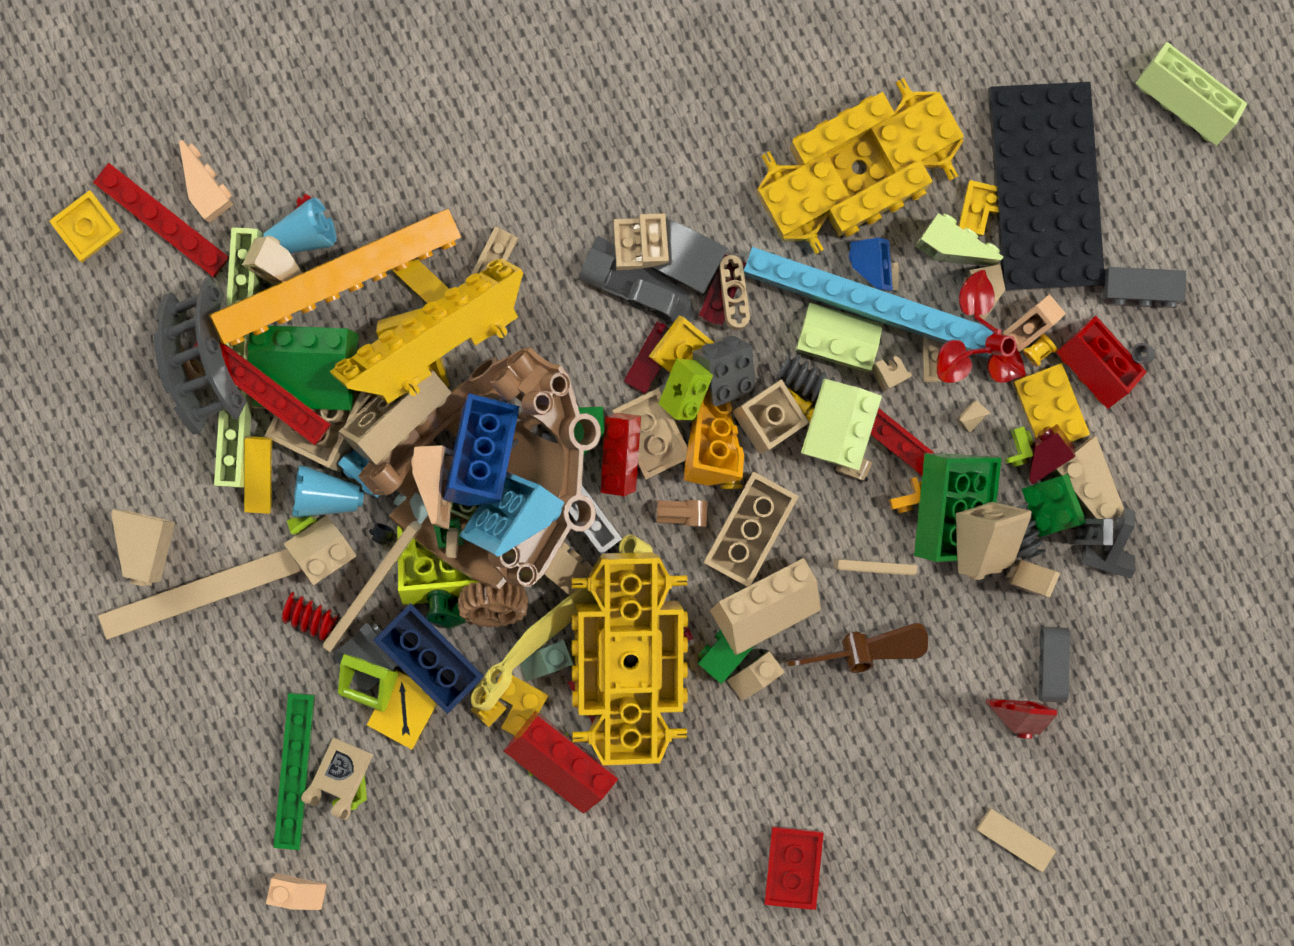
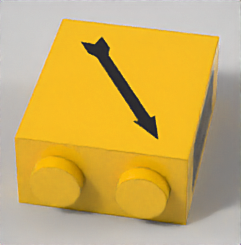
M397 669L396 672L399 675L386 710L381 712L375 709L367 725L412 750L438 705L403 670Z

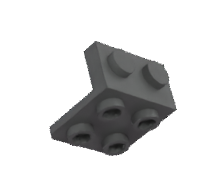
M728 336L723 341L705 344L702 348L692 351L693 360H696L713 374L709 384L710 403L712 405L719 406L755 391L752 345L736 336Z
M368 622L361 627L360 631L335 651L333 655L339 665L343 655L347 654L392 671L398 667L373 641L383 629L379 624H373L372 622ZM355 670L352 678L362 692H368L380 682L379 678Z

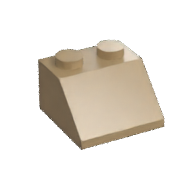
M782 379L732 410L735 418L759 454L770 450L809 423Z
M327 515L284 543V546L312 586L356 558V554Z

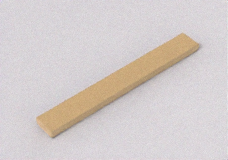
M285 549L98 615L107 640L293 575L302 570L289 551Z

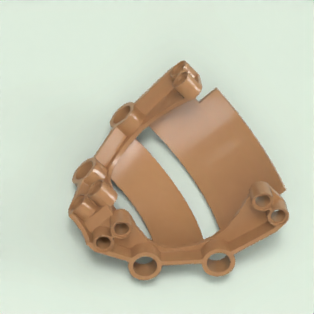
M528 347L501 360L493 356L483 361L472 371L466 381L451 391L452 393L441 407L435 408L422 425L417 426L409 433L406 441L398 444L390 451V455L386 460L379 462L377 465L370 461L358 476L374 495H389L397 490L402 496L406 497L388 516L405 531L410 523L418 520L413 514L410 500L415 492L421 496L412 473L411 460L414 456V447L436 446L433 439L446 427L457 437L462 409L468 393L492 399L491 397L502 398L505 401L516 397L522 403L524 412L546 427L555 436L558 443L548 441L516 422L513 440L517 439L519 442L510 452L507 472L541 485L562 500L564 505L561 508L560 516L550 526L499 557L465 539L463 545H458L457 557H447L446 548L438 549L434 525L431 524L429 516L421 523L422 528L414 537V540L448 565L468 577L498 590L506 581L512 586L529 587L535 584L545 574L569 531L582 532L589 529L593 525L596 516L595 505L590 498L581 495L584 451L591 450L599 442L601 435L600 425L592 415L579 413L569 375L562 366L546 361L531 347ZM577 422L581 423L584 430V436L580 443L576 441L573 432ZM573 502L576 503L579 509V517L574 524L569 518V508ZM450 512V518L460 517ZM460 517L463 530L469 520ZM519 572H522L521 579L519 578Z

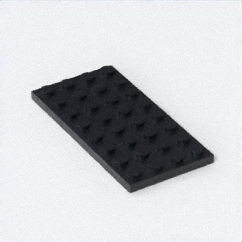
M1091 82L989 87L994 179L997 189L995 193L997 196L996 207H998L1000 255L1003 256L1000 262L1005 291L1105 285Z

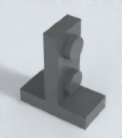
M1124 508L1121 516H1116L1113 522V545H1083L1082 564L1130 579L1135 572V555L1122 551L1135 527L1134 510Z

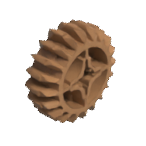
M507 581L500 590L478 582L470 583L469 586L463 588V591L459 592L458 610L460 616L470 625L476 624L477 627L486 626L487 628L506 627L508 624H515L517 621L522 620L523 616L527 615L528 596L524 587L512 586Z

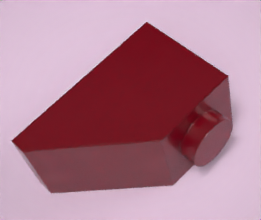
M1058 424L1053 427H1045L1037 434L1038 437L1035 438L1029 469V481L1031 484L1076 457L1075 447Z

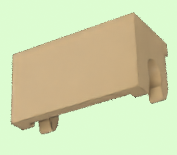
M897 356L893 357L894 362L888 360L889 366L883 360H880L872 367V371L883 391L912 377L911 372H907L901 359Z

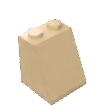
M990 502L956 513L958 573L967 575L972 580H980L985 578V575L1001 573L1003 569L1013 566L1031 518V511Z
M113 509L111 515L123 577L130 578L131 584L139 586H152V582H161L175 522L128 510Z

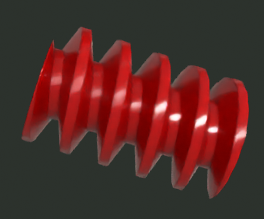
M292 592L282 611V623L287 624L291 621L292 628H297L301 624V632L305 633L310 629V636L315 637L319 633V640L325 641L336 627L340 613L331 618L332 609L323 614V605L320 604L314 610L312 609V600L305 606L303 605L304 596L295 601V592Z

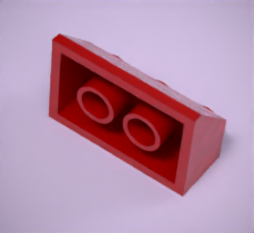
M1096 315L1056 351L1062 362L1072 369L1080 382L1085 384L1095 395V398L1107 409L1128 395L1147 373L1140 363L1133 360L1132 354Z

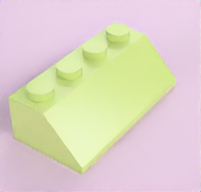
M1168 42L1164 44L1135 83L1143 93L1154 97L1164 109L1172 111L1180 117L1182 123L1193 127L1204 140L1212 142L1216 146L1237 124L1248 104Z

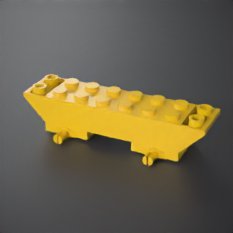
M502 258L493 260L482 272L470 275L466 278L465 283L459 287L447 290L444 293V297L438 301L426 304L422 311L415 316L412 315L403 319L401 325L397 328L383 332L374 343L362 346L358 349L357 354L351 358L339 361L330 373L346 388L377 394L388 404L406 393L416 396L415 393L419 394L420 388L417 385L432 375L427 367L428 365L466 340L476 346L493 335H497L499 338H504L503 335H507L505 326L518 318L514 306L523 276L521 268Z

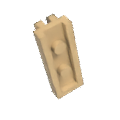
M495 226L472 274L482 272L493 260L502 258L508 261L519 238Z

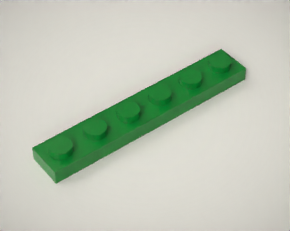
M288 693L273 848L301 849L305 802L302 801L301 797L307 790L315 705L314 694Z

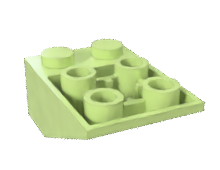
M938 213L915 245L916 248L937 261L993 266L1003 258L996 246L988 242L985 245L977 239L978 235L968 228L963 230L956 225L957 221L947 214L942 216Z

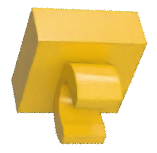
M487 693L480 699V704L486 700ZM498 700L488 711H482L474 706L471 708V711L490 727L507 707Z

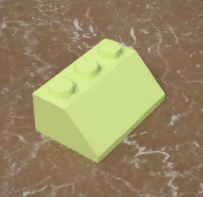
M809 302L795 352L869 373L872 371L879 347L883 324Z
M823 379L801 453L843 468L859 471L882 396L858 387Z

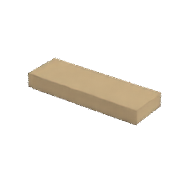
M992 808L988 809L976 828L979 832L1042 873L1056 853L1055 849Z

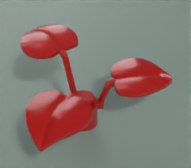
M986 270L975 272L964 282L959 293V306L963 314H974V319L991 330L993 334L986 339V348L966 351L965 344L962 341L950 340L941 347L937 357L936 373L938 379L942 382L955 383L966 378L972 369V362L968 356L983 353L992 354L987 362V370L989 376L995 382L1005 383L1026 377L1025 367L1016 347L1015 338L1010 335L1001 334V329L993 327L980 317V315H985L992 309L995 301L994 289L987 277Z

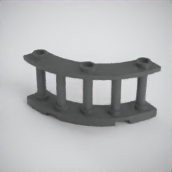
M209 276L204 279L199 294L179 301L172 292L165 294L160 302L155 320L159 322L158 333L154 334V347L160 378L166 394L171 393L177 405L174 407V410L193 435L201 432L210 415L227 410L234 420L238 419L247 402L228 372L222 356L219 336L209 317L210 314L220 310L225 296ZM196 307L195 317L183 322L188 309ZM196 328L198 346L181 352V334ZM201 356L206 375L188 381L183 363ZM211 384L220 401L203 407L193 391Z

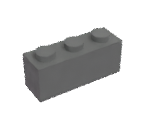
M1108 267L1104 269L1105 285H1103L1102 300L1110 301V305L1124 306L1125 302H1135L1137 307H1151V303H1161V308H1177V304L1185 302V270Z

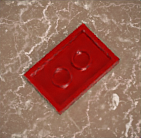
M772 826L764 905L816 910L823 831Z

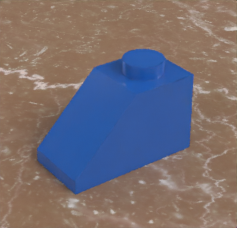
M877 237L850 242L849 260L852 263V268L878 290L893 291L889 240Z

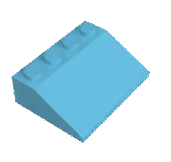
M506 472L500 503L479 505L459 536L499 557L550 526L560 516L564 502L541 485Z

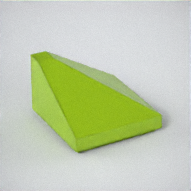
M315 516L291 518L286 522L292 535H298L317 522V518Z

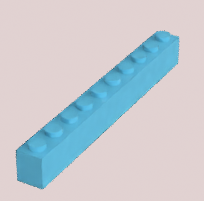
M754 247L751 249L744 269V276L943 344L950 340L962 341L965 344L966 351L986 348L985 341L993 334L984 325ZM987 353L975 354L984 358H988L990 356V354Z

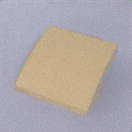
M665 213L640 214L638 219L613 220L616 271L648 268L669 262Z

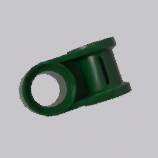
M440 589L427 593V600L429 601L428 621L439 624L449 630L467 623L460 616L458 597Z

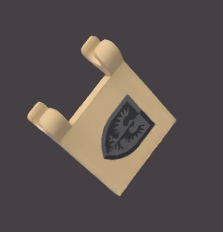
M333 738L311 786L301 797L302 801L312 806H317L321 800V790L341 798L333 806L331 814L342 820H347L351 812L352 800L373 754Z

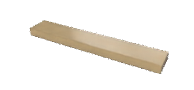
M413 521L407 526L323 643V648L331 652L337 646L422 528L421 524Z

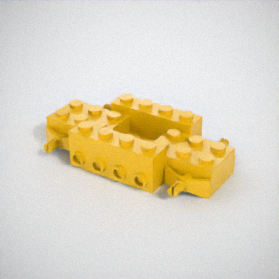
M902 78L895 83L902 94V101L895 112L883 92L874 97L871 95L852 109L847 108L830 121L825 120L808 133L803 132L794 137L789 149L798 165L779 166L770 151L763 154L761 158L768 170L756 194L782 241L809 242L816 255L825 250L817 238V232L827 217L837 236L840 237L845 234L846 238L860 231L858 226L866 222L870 226L882 219V213L888 210L894 213L905 206L903 202L911 197L913 201H916L927 194L926 189L933 182L926 168H943L949 181L959 177L951 160L963 143L964 135L940 92H913L905 78ZM856 161L863 162L866 166L865 173L861 175L854 173L852 164Z
M654 552L601 553L587 578H571L572 589L587 588L588 591L592 592L597 603H575V614L571 616L572 630H575V640H572L571 644L572 656H575V666H572V682H575V691H572V707L577 708L579 715H597L590 730L572 731V742H588L589 745H592L602 765L660 763L672 739H687V728L668 727L661 713L683 712V704H686L688 701L687 688H683V678L688 677L687 662H683V653L688 652L687 637H683V627L688 626V614L678 601H665L668 591L672 589V586H687L688 579L687 575L672 576L668 574L658 554H654ZM635 655L638 658L637 664L633 667H626L623 664L625 657Z

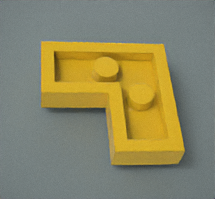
M969 180L958 225L963 230L968 228L980 237L984 235L988 214L998 213V207H996V186Z
M501 674L500 678L498 679L497 683L500 682V680H501V678H502V674ZM512 674L511 683L500 698L512 704L513 707L501 728L515 736L535 710L540 712L549 695Z

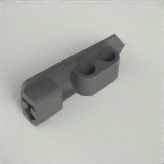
M600 236L596 237L593 247L590 248L578 280L626 299V302L632 307L670 323H674L679 315L689 322L695 320L689 293L649 267L616 271L615 246Z

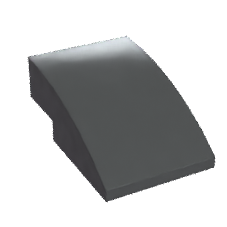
M666 218L669 262L649 268L703 296L728 248Z

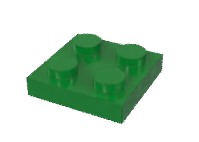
M1064 474L1022 489L1026 503H1029L1027 506L1033 513L1031 517L1036 522L1035 527L1036 530H1039V537L1086 523L1069 474Z

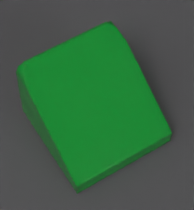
M460 517L450 518L449 528H459V535L462 532ZM434 525L438 549L446 548L448 529ZM459 536L458 545H463L464 539Z

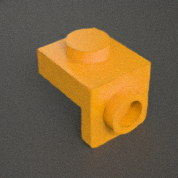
M917 477L911 478L910 483L913 494L888 500L890 509H897L898 513L913 510L912 505L920 502L922 481L918 482Z

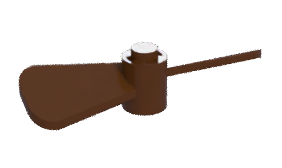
M913 623L868 639L865 634L855 631L848 633L846 638L842 640V651L785 660L786 666H796L845 657L849 672L861 673L873 668V660L918 659L922 657L928 650V633L926 627L920 623Z

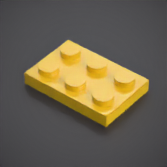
M1062 363L1013 382L1034 438L1038 437L1037 434L1045 427H1053L1056 424L1059 425L1070 442L1090 435Z

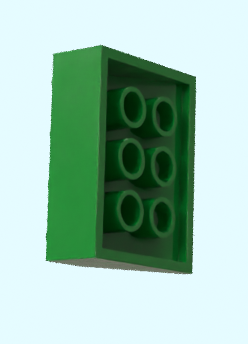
M267 325L269 330L254 336L253 332L249 333L248 361L297 399L315 410L352 411L354 390L346 388L332 376L330 371L335 368L339 361L346 358L349 359L357 354L359 334L348 328ZM252 398L254 407H264Z
M925 453L914 556L934 562L958 561L956 513L990 502L997 503L1001 457Z

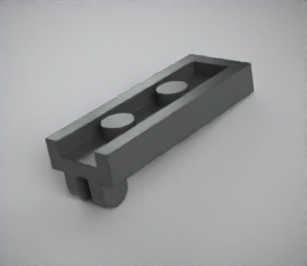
M1085 519L1086 523L1075 526V540H1071V545H1113V519Z

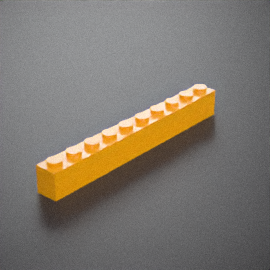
M445 209L210 314L209 317L221 343H229L231 347L245 341L243 336L253 332L254 336L269 330L268 324L277 321L278 325L293 319L291 314L301 310L302 314L317 308L315 303L325 300L326 303L340 298L339 292L346 289L349 290V293L364 287L363 281L370 278L373 282L386 277V271L395 268L396 271L402 270L410 266L409 261L418 257L419 261L431 257L433 255L432 250L441 247L443 251L456 245L455 240L461 238V235L449 209Z

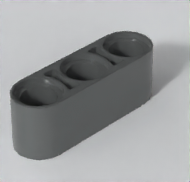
M1041 628L1038 690L1040 702L1066 703L1068 701L1069 628Z

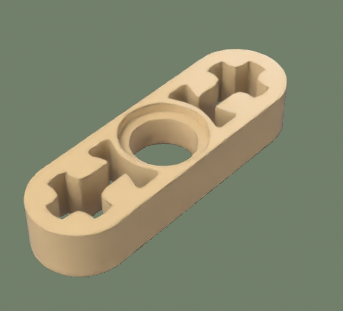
M728 255L722 259L719 265V278L726 324L732 330L738 331L747 326L750 320L743 263L737 256ZM729 262L732 263L733 267H737L733 273L734 280L729 281L730 271L724 269ZM732 286L738 287L741 291V297L731 299L727 294V289ZM736 305H739V316H744L740 324L737 323L736 319H731L735 314Z

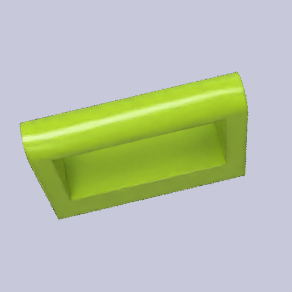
M344 654L340 663L338 695L384 712L399 673L361 658ZM355 670L380 679L378 699L349 688Z

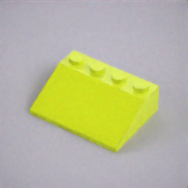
M397 525V536L399 539L404 530ZM414 539L398 560V592L403 605L429 603L427 593L438 589L448 591L459 598V592L463 591L464 587L469 586L470 583H478V581L439 559Z

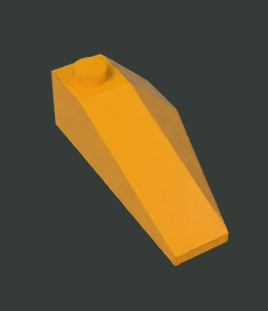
M709 387L695 420H692L684 472V481L707 486L741 480L743 478L744 452L737 438V425L734 426L731 403L727 402L719 406L712 405L710 403Z

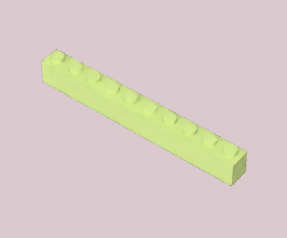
M231 228L226 307L260 292L261 277L242 266L254 239L263 237L264 233L258 229ZM249 334L243 336L245 341L231 346V348L248 360ZM238 386L236 387L247 402L239 418L236 420L233 419L227 410L219 412L214 486L244 488V438L250 436L252 408L251 396Z

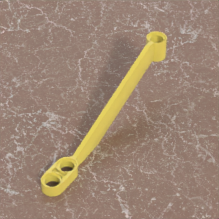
M632 534L625 536L619 544L620 553L653 552L650 544ZM578 588L531 626L510 650L504 660L492 666L475 687L470 698L472 706L482 711L490 710L509 687L513 669L571 622V616L575 614V603L596 602L592 592L588 591L587 588ZM500 672H502V678L500 682L496 684V677ZM486 692V700L482 704H480V699L482 695Z

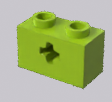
M676 359L658 404L675 420H695L713 374L696 360Z

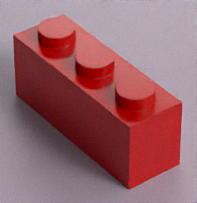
M625 413L605 416L600 493L627 496L636 492L641 416Z

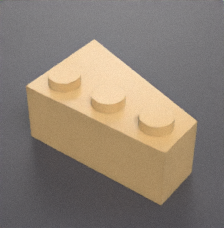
M1096 436L1089 437L1075 449L1076 457L1052 472L1056 477L1069 474L1080 507L1090 519H1113L1114 522L1116 516H1121L1124 508Z
M563 541L547 568L545 575L570 595L578 589L571 588V578H587L593 566L586 560L582 564L581 562L584 559L574 549L569 552L570 546Z

